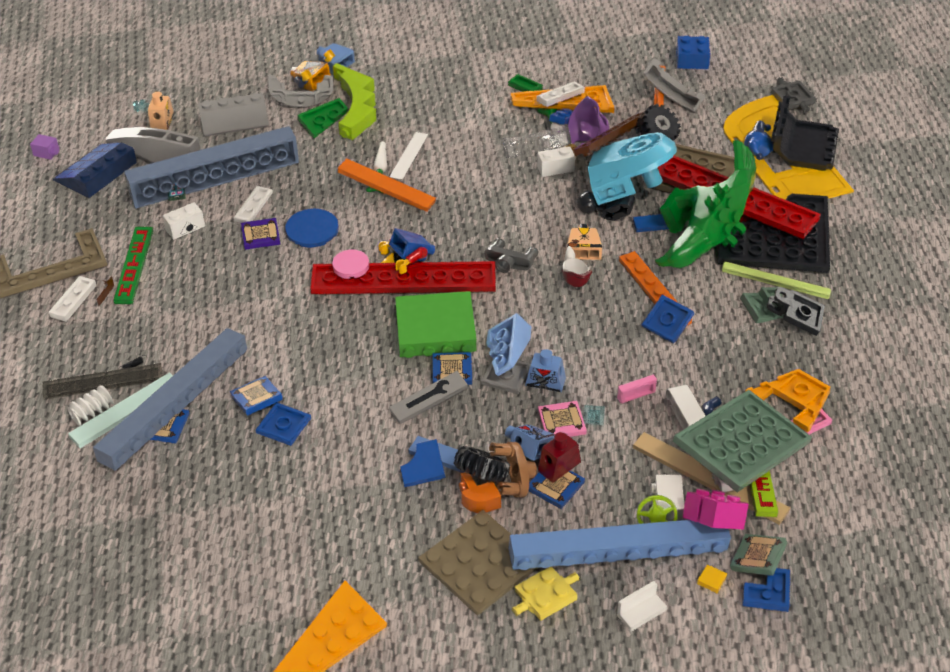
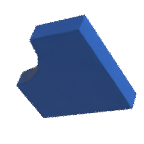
M437 439L416 444L414 457L407 464L400 466L405 487L446 478Z

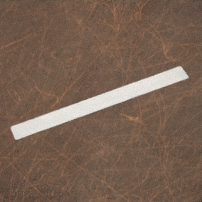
M419 132L414 134L390 177L404 178L428 134Z

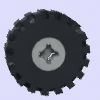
M655 104L654 106L651 105L637 119L636 127H639L637 133H641V135L662 133L674 141L679 136L681 124L677 123L679 118L674 117L676 115L674 111L671 113L670 108L667 107L665 109L664 105L659 107L658 104Z

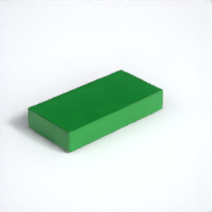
M519 74L508 81V86L521 92L543 90L542 84Z

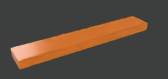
M346 158L338 167V173L421 210L428 211L436 202L435 197Z

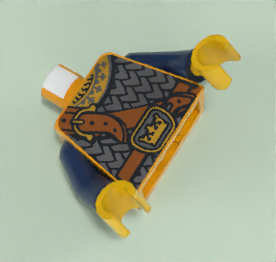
M331 49L323 54L325 57L320 62L305 61L298 68L292 67L290 73L291 76H294V83L298 88L315 91L317 89L316 84L323 81L324 75H331L328 64L335 57Z

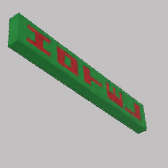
M135 227L114 296V304L133 305L154 232L153 227Z

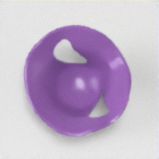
M589 96L585 97L575 107L568 122L566 135L573 153H575L574 149L577 148L575 147L576 141H589L590 138L593 139L609 129V122L600 112L598 103Z

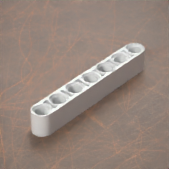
M687 385L666 389V398L670 400V406L683 430L705 417ZM712 474L715 485L718 484L722 492L733 491L726 483Z

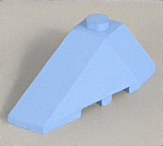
M517 313L488 330L486 344L490 348L489 354L493 358L492 364L497 376L514 367L531 338L532 327Z

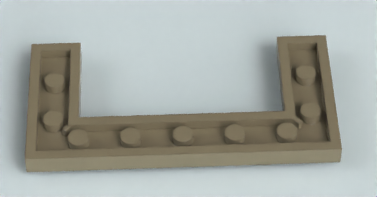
M93 228L75 233L83 253L82 256L15 276L11 275L4 254L0 255V298L108 266Z

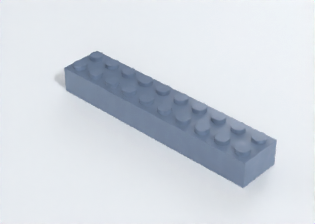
M290 126L126 170L124 173L130 198L136 209L175 198V196H170L169 193L173 189L174 184L179 188H183L182 195L299 163L297 142Z

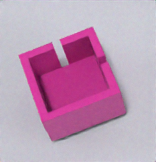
M697 489L696 492H687L683 518L712 528L744 529L749 504L740 501L738 496L727 495L726 497L725 492L712 490V493L707 490Z

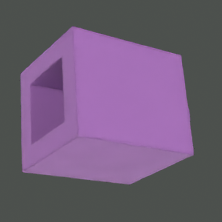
M38 134L30 143L33 156L51 160L59 153V146L55 137Z

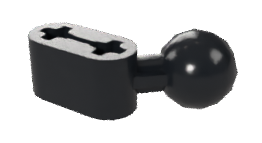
M584 192L577 199V207L583 213H592L595 210L601 211L604 219L615 221L631 214L636 199L633 195H629L598 205L592 192Z

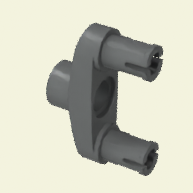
M496 238L493 244L487 247L484 255L488 261H495L497 270L507 273L510 269H530L539 252L535 247L533 250L532 247H529L525 254L503 248L505 246L504 240L500 239L499 241V238Z

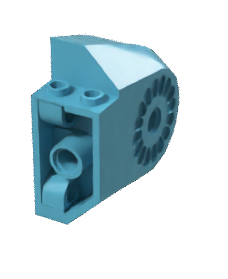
M648 133L611 143V145L601 147L600 150L595 151L588 165L591 190L597 204H604L635 194L636 191L631 177L640 174L647 188L660 185L663 180L658 167L675 155L677 152L675 142L662 133Z

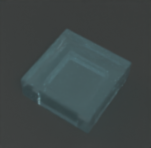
M585 405L584 424L604 425L605 406Z

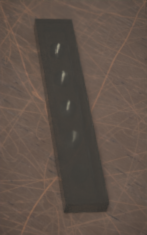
M156 363L43 381V398L45 400L89 393L93 389L97 391L98 386H103L108 390L152 383L163 377L162 364Z

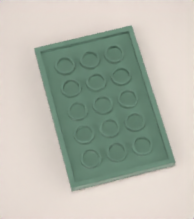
M747 390L677 433L673 438V442L738 493L809 444L812 437L753 392Z

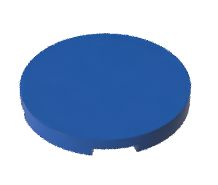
M306 209L292 215L286 222L285 230L287 238L292 242L299 244L301 247L313 248L327 244L326 242L336 237L339 225L337 218L326 210Z

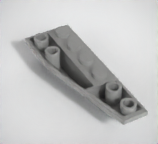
M157 128L116 129L105 139L107 143L123 142L133 147L136 157L149 163L201 150L198 137Z

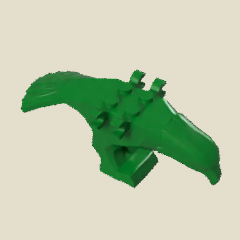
M733 141L734 173L727 180L717 183L712 187L697 185L688 190L675 188L660 207L661 214L671 233L681 231L688 220L689 224L664 256L655 259L658 266L684 268L720 243L723 246H727L730 243L734 248L737 244V239L730 232L735 234L739 231L741 235L745 233L746 227L739 220L743 215L747 198L754 186L756 164L753 153L743 142Z

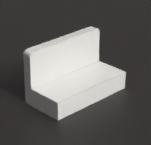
M655 581L618 602L617 616L630 632L667 611L666 604L656 594L657 584Z

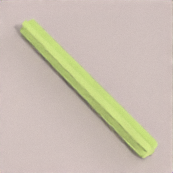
M724 262L722 266V272L792 289L824 299H829L831 294L830 288L729 262Z

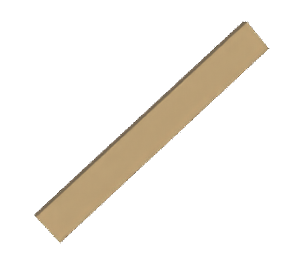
M645 432L633 444V449L712 490L721 491L718 484L715 485L714 479H712L713 473L692 456ZM746 486L738 493L734 490L725 492L726 497L727 495L740 497V501L748 503V509L755 512L750 486ZM776 500L778 516L765 518L780 525L789 513L790 507Z

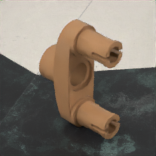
M492 442L489 446L490 455L505 456L510 463L509 474L511 482H499L497 484V489L502 490L499 491L500 495H513L516 498H524L529 491V479L531 480L536 476L537 467L535 462L526 460L518 442H507L506 444Z

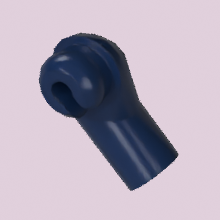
M715 396L702 405L701 409L705 416L722 404L721 399Z

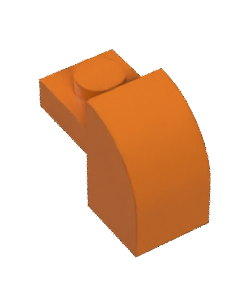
M461 473L459 488L462 505L466 509L475 513L484 510L487 513L501 508V495L494 482L490 481L477 486L471 474Z

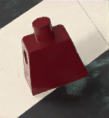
M556 433L554 439L542 448L538 472L552 483L557 481L581 463L579 444L566 433Z

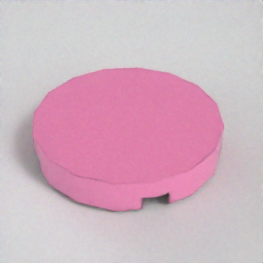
M359 250L342 251L333 258L334 273L345 279H350L353 276L358 278L369 269L368 256Z

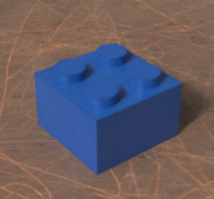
M678 36L676 47L677 69H709V37Z

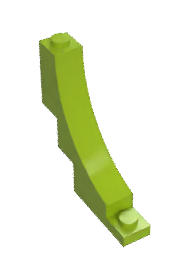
M336 63L333 65L334 78L340 81L341 88L346 91L352 100L350 110L339 122V134L343 138L354 140L377 121L376 108H373L376 105L375 93H373L375 91L374 78Z

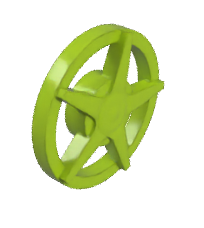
M649 496L639 504L637 520L639 524H644L640 517L641 515L649 517L651 523L668 522L665 519L666 514L673 510L674 518L672 521H677L678 512L676 505L665 496ZM656 500L665 501L671 507L664 509L662 506L657 505ZM653 501V506L649 511H641L646 503Z

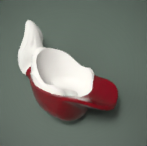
M568 246L562 265L563 277L569 285L582 287L589 281L592 270L582 260L576 259L572 247Z

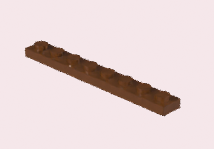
M643 112L629 117L575 148V155L589 156L593 152L600 150L601 147L608 145L609 142L624 136L631 129L637 128V119Z

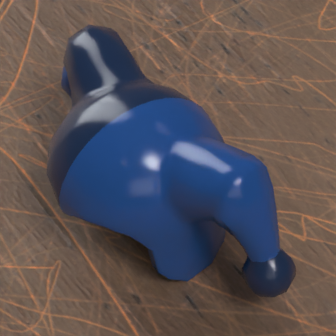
M757 121L753 130L744 139V145L750 149L757 160H762L763 157L767 156L774 146V142H771V137L765 132L771 130V125H766L763 121Z

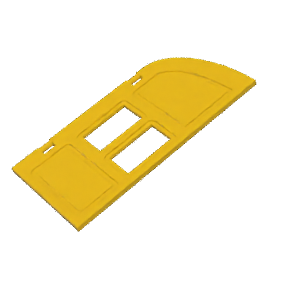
M770 95L749 102L736 109L727 117L724 123L723 130L732 144L733 138H737L744 144L746 135L753 130L757 121H763L766 125H771V130L765 132L772 137L779 101L774 95ZM753 154L757 176L772 195L784 200L792 193L828 196L829 199L854 192L853 188L834 166L832 169L823 171L789 165L792 169L774 173L764 159L757 160ZM776 187L779 192L776 193L773 188Z

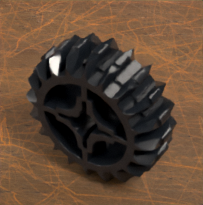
M461 446L454 457L453 464L461 471L492 482H505L510 472V463L507 460L498 456H491L489 452L478 448Z

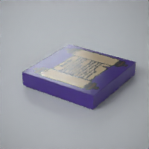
M276 218L241 223L245 250L281 245Z

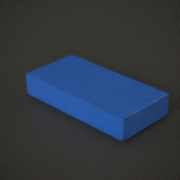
M662 214L633 217L636 233L668 229Z

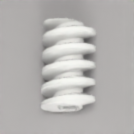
M98 386L97 391L93 389L90 391V395L84 394L83 399L77 398L76 403L70 402L67 409L74 422L81 426L80 419L88 422L87 415L94 418L96 417L94 411L101 414L103 413L101 407L108 410V403L114 404L106 388Z

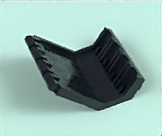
M783 96V101L778 104L771 142H774L773 150L787 165L823 171L832 169L839 128L833 127L830 124L797 120L788 110L790 96Z

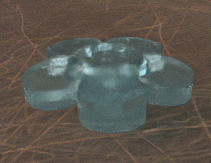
M141 99L140 102H133L135 111H148L150 103H146V100Z

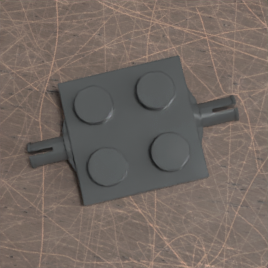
M779 77L777 82L780 85L772 87L771 94L779 102L783 101V96H790L788 110L801 108L804 113H808L810 107L807 105L815 104L816 98L801 81L786 82L783 77Z

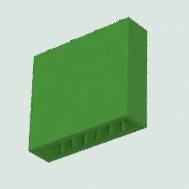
M470 291L395 297L400 357L411 358L422 355L432 356L433 353L477 351Z

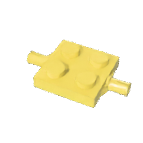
M552 566L544 569L515 586V592L522 599V603L512 607V611L518 616L522 612L529 610L542 621L577 600V593L570 585L579 580L578 574L573 572L564 578Z

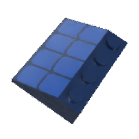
M123 142L100 144L54 177L53 181L90 198L137 163L134 148Z

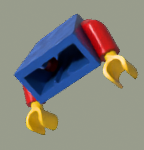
M397 228L394 229L389 242L382 241L378 245L382 255L388 254L390 252L389 247L391 246L402 258L397 260L395 264L396 271L399 270L400 274L407 272L406 265H411L415 261H425L427 255H433L435 252V246L430 244L423 236Z

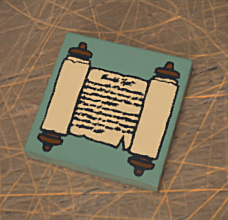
M745 534L730 564L731 570L773 576L787 546L786 538Z

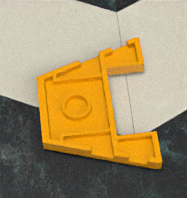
M796 369L778 376L777 380L773 382L765 381L760 383V387L754 389L752 387L747 388L745 392L750 390L763 401L771 394H775L802 410L793 418V423L808 433L830 393V386L804 371Z

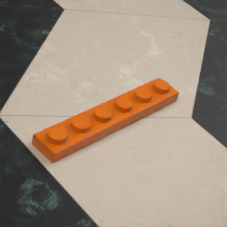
M635 251L619 256L620 263L654 304L657 303L661 295L676 301Z

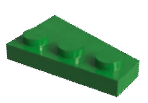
M337 98L298 114L297 120L313 138H316L348 113V107L340 98Z

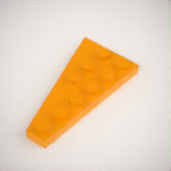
M606 85L585 87L584 93L548 107L537 102V96L550 90L511 93L512 105L518 107L562 110L566 108L574 110L585 97L589 96L598 103L600 112L615 113V107Z
M345 580L273 672H324L386 628L387 622Z

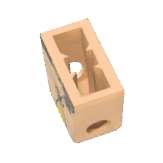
M154 92L152 94V100L148 107L150 128L168 130L174 115L170 97L162 96L161 92Z
M580 224L578 228H572L567 248L568 246L572 247L575 258L601 260L602 244L597 229L589 228L587 224Z

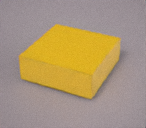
M707 564L697 584L718 593L727 578V573Z

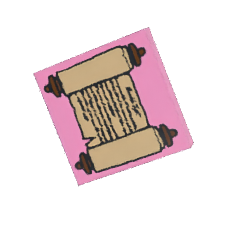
M577 401L538 406L543 430L553 434L563 432L570 437L586 435L587 430Z

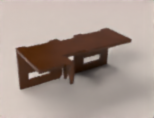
M112 276L107 281L102 280L103 284H106L107 287L97 298L98 306L102 304L114 287Z

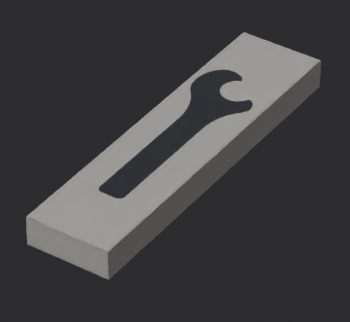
M455 371L389 407V410L398 423L402 424L467 389L468 384L459 372Z

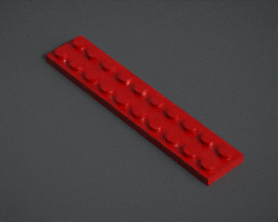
M673 156L666 163L658 167L663 182L682 190H688L697 185L712 187L729 178L677 156ZM754 187L747 198L743 215L802 239L807 236L820 220L821 215Z
M495 261L414 262L411 265H406L407 272L404 274H400L399 270L396 271V263H369V269L364 275L358 278L353 276L350 279L339 277L334 273L332 264H313L310 288L311 294L496 292Z

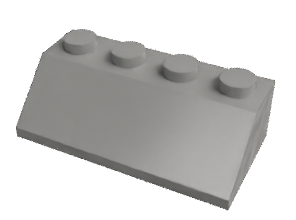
M263 93L198 103L204 137L269 127Z

